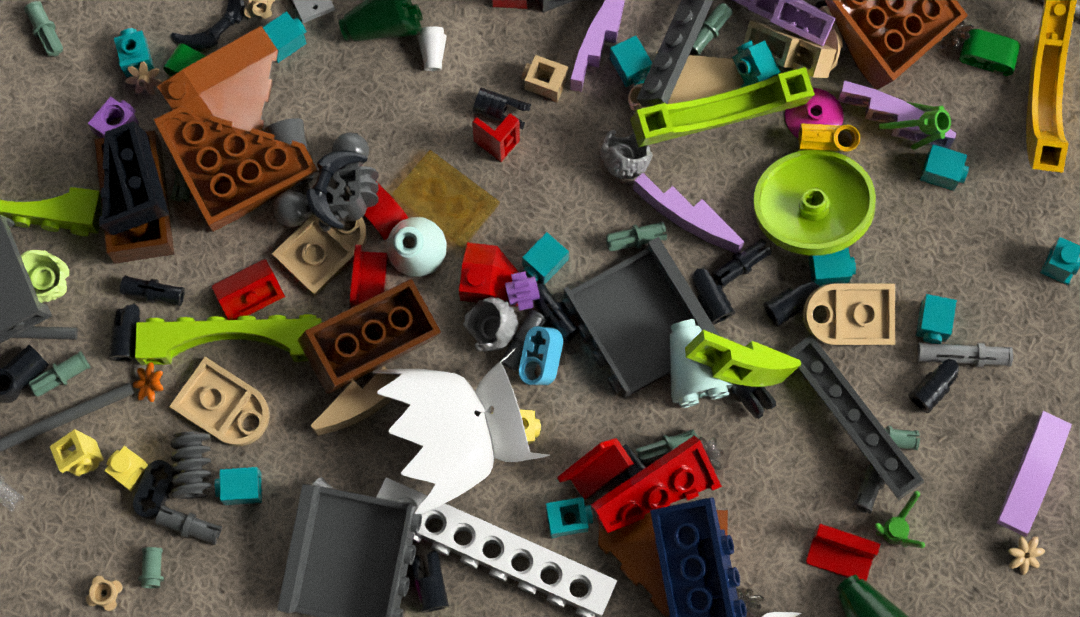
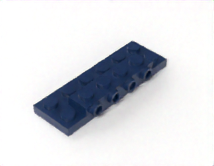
M714 498L650 510L670 617H747L745 603L742 599L738 600L736 587L740 586L739 571L736 567L732 568L730 555L734 553L733 540L730 535H725V530H720Z

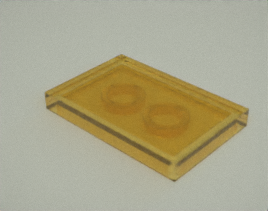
M431 150L427 152L393 192L394 198L418 216L434 222L446 237L462 249L500 205V201Z

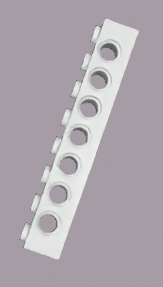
M387 477L377 495V498L419 506L427 497V495ZM445 503L420 513L422 514V523L419 532L414 533V542L420 543L421 539L433 543L431 547L433 550L446 556L449 555L450 551L462 556L460 562L477 569L479 564L489 568V575L506 582L509 577L519 582L518 588L535 595L538 590L548 595L546 600L554 605L564 608L565 604H569L577 608L576 614L581 617H602L617 583L616 579ZM438 518L444 523L442 529L435 533L429 532L426 529L427 522L430 519ZM460 531H468L472 535V540L467 545H458L454 541L456 534ZM491 543L497 544L501 548L499 556L487 558L483 554V549L486 545ZM516 557H526L530 562L528 569L521 572L516 571L511 565ZM547 569L555 570L558 573L559 579L554 584H545L540 578L542 572ZM575 582H582L586 585L588 592L584 597L577 598L570 593V586Z

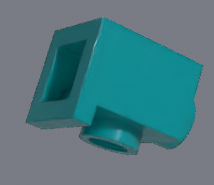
M128 28L121 31L119 37L114 38L120 67L126 78L133 76L128 71V67L133 66L139 69L140 63L143 61L147 64L148 71L154 69L147 39L142 30L137 31L134 28Z
M751 40L736 48L738 54L732 58L744 84L740 85L741 88L764 81L780 73L766 41L754 45Z
M1059 237L1051 246L1040 273L1069 285L1072 276L1076 275L1080 268V245Z
M583 497L546 503L551 539L588 532V524L593 523L591 505H585ZM573 514L576 517L575 523L567 524L564 521L565 515Z

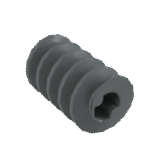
M202 432L174 434L173 436L176 438L171 441V447L176 449V451L171 453V459L177 463L171 466V470L178 475L172 477L171 482L178 487L172 490V496L178 499L207 497L206 494H203V490L211 488L212 484L204 482L203 478L210 476L211 471L202 469V466L211 463V459L202 457V453L211 451V447L202 445V441L210 439V434Z

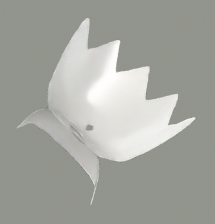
M514 350L487 372L475 391L465 378L450 372L427 369H386L373 371V373L400 374L397 379L378 390L377 394L410 405L388 430L389 434L423 446L418 454L400 472L401 475L435 484L428 496L419 504L414 514L434 509L474 487L490 474L494 458L504 462H519L550 456L548 454L530 452L519 406L507 373L501 363ZM491 406L494 407L493 414L490 413Z

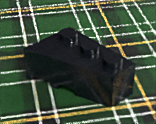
M134 121L105 131L103 153L105 176L104 188H101L103 208L102 216H99V226L111 235H116L168 216L169 211L147 133Z

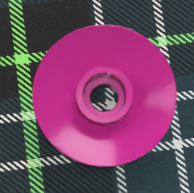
M813 88L815 95L805 105L785 110L787 127L795 137L799 138L801 123L843 124L844 114L842 106L831 93ZM818 109L821 114L814 116L810 110Z

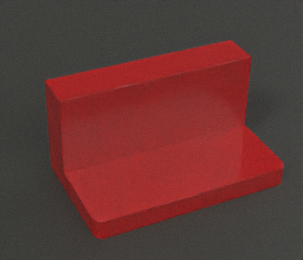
M511 113L495 130L478 117L472 121L474 142L500 162L506 158L520 141L519 119Z
M355 244L350 292L351 308L385 292L388 263L387 253L365 252L362 249V245Z
M266 259L212 285V289L228 320H237L239 316H249L285 297Z
M615 438L599 443L561 473L557 479L560 483L571 480L580 495L586 500L595 495L634 463L618 439Z
M819 524L815 529L806 563L847 578L857 575L860 580L864 579L867 581L872 561L878 555L881 544Z

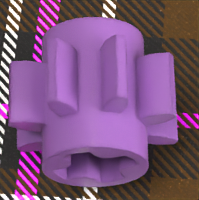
M526 271L511 274L512 282L505 283L509 304H518L519 311L533 308L532 300L540 299L535 276L527 278Z

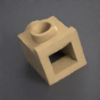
M535 55L532 64L527 63L522 73L521 80L525 82V90L558 102L568 79V66ZM547 78L549 82L547 83L539 79Z

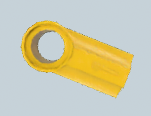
M800 124L798 143L801 150H830L844 153L855 149L860 142V133L852 125ZM840 131L850 133L852 141L848 147L839 144L838 134Z

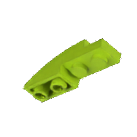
M702 330L685 347L686 358L711 367L714 378L744 386L765 387L782 383L801 366L799 359L757 342L751 341L746 346H743L706 330Z

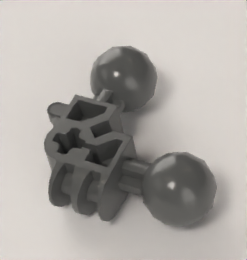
M346 132L333 142L332 152L348 150L360 153L367 158L369 156L368 142L358 133ZM362 162L347 164L338 169L333 175L337 188L334 190L329 185L327 187L326 198L329 208L339 221L358 220L364 216L368 207L378 203V196L376 195L378 192V183L376 182L378 172L372 167L362 166L364 164ZM298 190L281 192L274 199L272 205L274 218L285 227L293 228L300 226L308 219L309 215H314L308 205L306 196ZM319 220L320 229L323 232L329 231L331 227Z

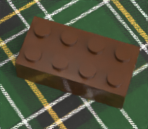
M155 130L146 131L169 211L162 144ZM104 138L94 139L100 195L101 188H104L105 171L103 170ZM170 212L168 216L116 235H111L104 230L106 251L114 264L174 255Z
M410 279L304 331L299 337L298 342L325 392L329 394L431 342L441 331L416 285Z

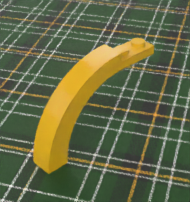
M1044 0L1039 32L1036 35L1033 50L1026 117L1027 154L1032 169L1060 173L1064 171L1069 143L1065 138L1062 122L1063 83L1077 0Z

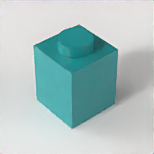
M287 11L263 27L278 49L277 63L307 44L304 36L307 31L297 17L292 19Z
M637 35L610 47L609 59L625 87L644 83L653 63Z
M933 144L927 154L920 181L954 191L959 183L964 184L969 171V166H965L967 155Z
M546 232L522 257L523 272L526 271L528 278L535 276L536 281L539 280L541 283L546 284L569 260V251Z
M849 247L831 254L810 255L808 258L811 282L814 281L819 287L826 284H848L852 275L856 274L855 258L850 257Z
M926 294L920 305L916 336L923 337V341L929 344L946 342L952 334L957 300Z
M258 467L220 469V478L215 479L216 497H220V501L224 505L262 503L261 471Z

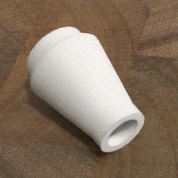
M424 27L418 36L425 71L442 70V59L447 36L441 27Z

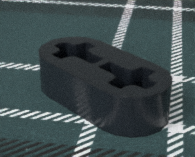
M163 460L153 461L148 465L133 499L135 512L145 519L157 517L161 506L165 505L173 485L171 478L175 476V473L172 472L171 465ZM164 467V472L168 477L160 479L155 488L156 478L152 474L154 471H160ZM153 491L152 501L156 506L154 509L148 508L147 512H143L144 507L140 503L142 499L148 500Z

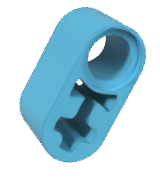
M536 326L527 332L519 365V376L524 383L529 385H549L555 380L563 347V337L557 329ZM539 364L541 368L540 376L537 378L535 375V368Z

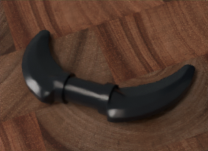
M228 0L227 10L222 15V18L212 28L209 27L207 31L193 35L172 33L171 37L178 44H185L194 50L216 46L218 44L217 40L222 33L230 26H233L235 23L239 24L242 21L245 8L244 0Z
M339 150L326 154L317 162L319 175L316 184L312 189L307 190L306 198L311 211L324 224L340 230L344 226L333 215L327 202L326 194L330 178L333 177L334 172L347 164L367 162L368 158L355 151Z

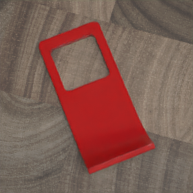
M378 183V192L376 193L378 203L368 207L364 216L376 228L381 237L386 240L391 230L400 221L408 219V216L392 196Z

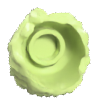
M27 250L21 255L39 302H50L65 295L67 291L65 278L69 276V269L66 263L46 250Z

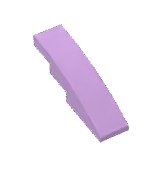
M625 0L604 1L590 24L579 49L571 76L570 90L582 92L587 65L599 67L604 41L616 43Z
M733 0L748 7V10L770 19V22L821 46H824L836 19L803 0Z
M848 81L843 82L838 98L839 102L867 108L864 119L882 123L918 120L925 113L901 99ZM919 126L892 129L891 136L920 141L930 135L922 132ZM949 129L945 133L944 139L934 140L928 144L950 148L955 140L956 133Z
M644 173L634 180L633 190L656 211L682 229L708 243L736 253L742 250L744 241L703 199L693 207L673 186L663 193Z
M1045 411L1041 413L1031 440L1025 448L1019 468L1012 478L997 524L1025 537L1028 535L1053 477L1072 424Z

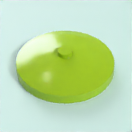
M802 150L778 159L761 175L754 192V212L762 232L777 246L802 255H826L851 246L865 234L875 214V188L868 173L853 159L830 150Z

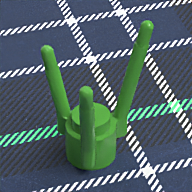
M907 102L925 113L918 120L889 122L879 125L880 129L919 126L922 132L930 136L912 144L911 148L915 150L934 140L944 139L945 133L950 129L951 118L943 106H928Z
M914 492L897 517L890 518L883 526L880 523H876V535L883 536L885 541L891 544L900 543L903 547L924 548V542L908 539L907 536L910 529L905 521L907 514L918 500L920 492Z

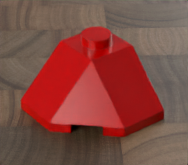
M467 242L459 285L460 301L477 303L479 300L486 298H499L509 304L505 283L512 282L511 274L519 273V271L498 246ZM509 304V306L518 307V304H515V305H510V304Z

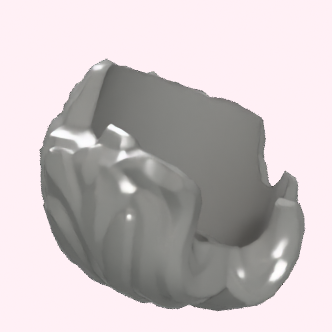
M611 130L604 138L600 149V157L609 173L620 179H634L644 173L653 156L649 145L638 147L634 133L627 137H616V131Z
M486 298L479 300L477 305L465 315L463 325L476 339V350L486 352L505 348L517 331L518 320L514 309L509 306L508 302L499 298Z

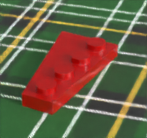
M693 436L592 503L591 507L602 528L607 533H610L644 519L645 514L649 513L650 510L668 507L671 503L681 499L688 501L698 497V492L708 488L713 491L722 486L701 441L696 436Z

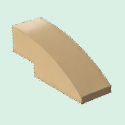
M750 20L743 44L751 40L754 45L766 41L776 64L793 69L806 67L808 75L814 78L829 77L836 49L825 44L821 46L790 31Z
M377 373L363 389L355 381H352L310 425L313 432L318 436L335 432L371 416L392 400L391 398L378 395L377 391L397 378L393 374Z

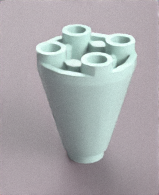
M410 217L400 221L391 230L387 239V254L390 263L399 272L410 277H423L434 273L441 266L446 256L447 242L443 231L434 222L424 217ZM413 237L415 240L414 246L406 248L407 242L405 239Z
M694 319L671 325L670 370L671 398L673 403H679V406L682 408H688L699 404L698 398L709 396L711 400L728 396V389L733 386L732 383L714 378L711 367L686 358L685 347L702 331L700 326H696Z

